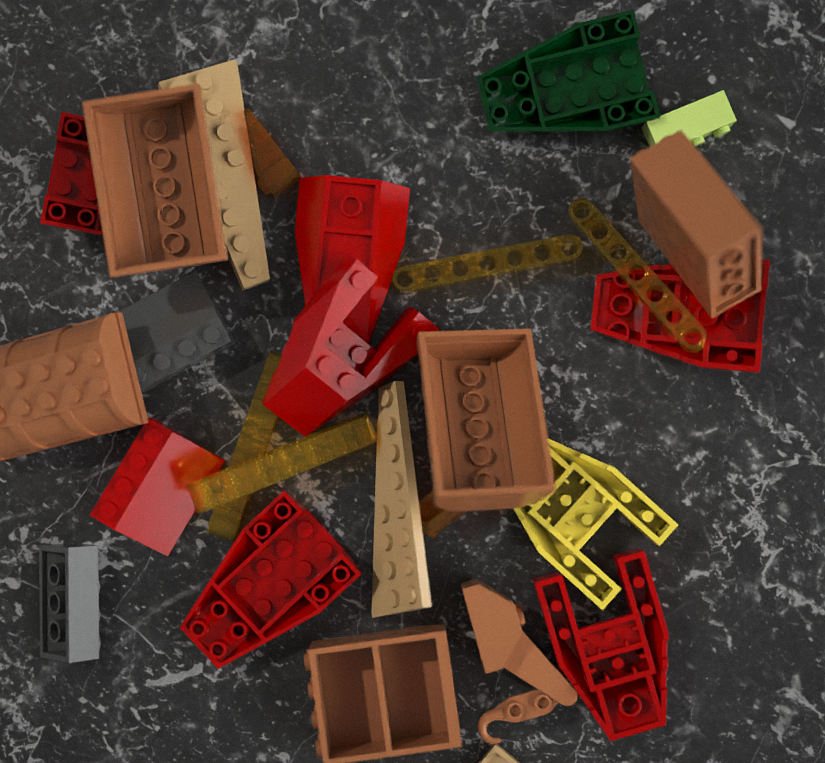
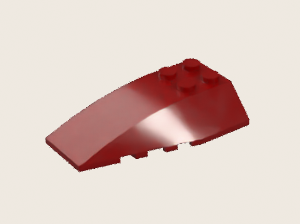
M761 259V290L713 318L709 316L671 264L596 275L590 330L700 368L760 373L770 260Z

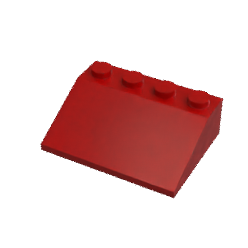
M148 417L149 423L143 425L90 516L113 530L169 556L226 460L158 419Z

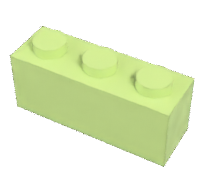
M724 90L661 115L660 119L648 121L643 125L642 130L649 147L660 142L665 136L672 135L679 130H682L694 146H698L705 142L704 138L714 134V137L717 138L730 132L729 127L737 120Z

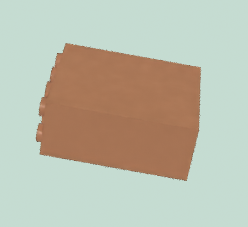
M682 130L665 136L660 142L647 149L640 150L635 156L630 158L639 223L709 316L713 318L761 290L762 228Z
M445 622L312 641L309 649H306V654H304L306 671H311L310 682L308 683L309 699L315 700L314 711H312V723L314 729H319L318 740H316V753L318 758L322 757L323 763H349L462 747Z

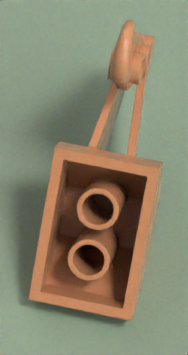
M477 578L461 582L485 673L500 670L504 667L537 688L510 696L494 709L485 712L478 722V733L481 738L491 744L501 742L500 738H493L487 733V725L492 721L501 720L516 723L546 715L553 710L557 703L565 706L573 705L578 697L575 688L521 629V625L526 623L519 603L514 604L509 596Z

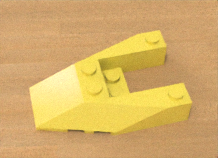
M548 439L556 491L554 494L538 502L514 508L537 551L603 610L621 588L579 551L581 547L615 509L651 542L658 546L666 540L678 524L615 467Z

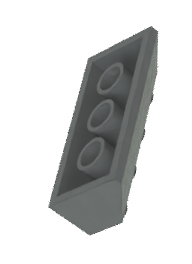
M39 545L40 657L66 663L99 659V649L101 647L99 621L101 612L99 609L100 581L98 565L100 563V554L98 552V545Z

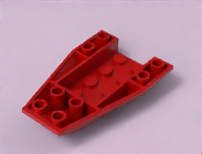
M61 111L56 137V149L40 224L94 235H103L85 117Z
M321 175L300 178L294 233L305 306L347 254L356 258L378 278L342 323L369 344L405 245L410 188L383 180Z
M284 490L242 529L180 628L215 667L219 669L319 614L362 573L346 549L309 509Z

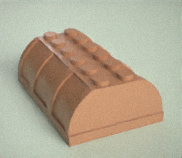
M192 84L82 102L110 277L157 272L228 260L201 86L199 84Z
M122 312L110 313L0 346V462L149 423Z
M531 329L418 332L417 350L420 359L422 393L425 403L428 445L431 456L436 505L456 512L514 509L533 504L554 494L556 489Z

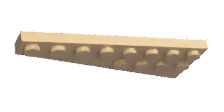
M236 59L161 81L158 84V88L160 90L192 84H199L201 86L225 246L243 291L268 282L270 276L238 64Z
M393 381L378 388L372 618L432 607L404 381Z

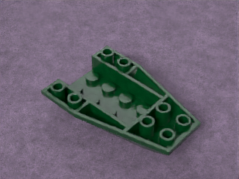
M634 10L578 23L477 76L476 80L489 132H608L660 119L654 90L649 91L638 47L640 34Z

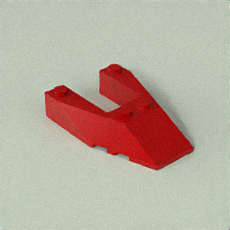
M347 254L294 320L287 344L285 343L281 352V360L277 370L273 373L262 401L263 406L304 437L379 388L418 355V332H435L439 330L424 315L410 306L406 308L375 348H372L345 326L342 321L378 278L359 260Z
M640 548L612 556L629 613L580 628L577 627L564 579L559 571L532 579L558 665L610 741L666 725V673L668 670L667 642L669 640V632L645 551Z

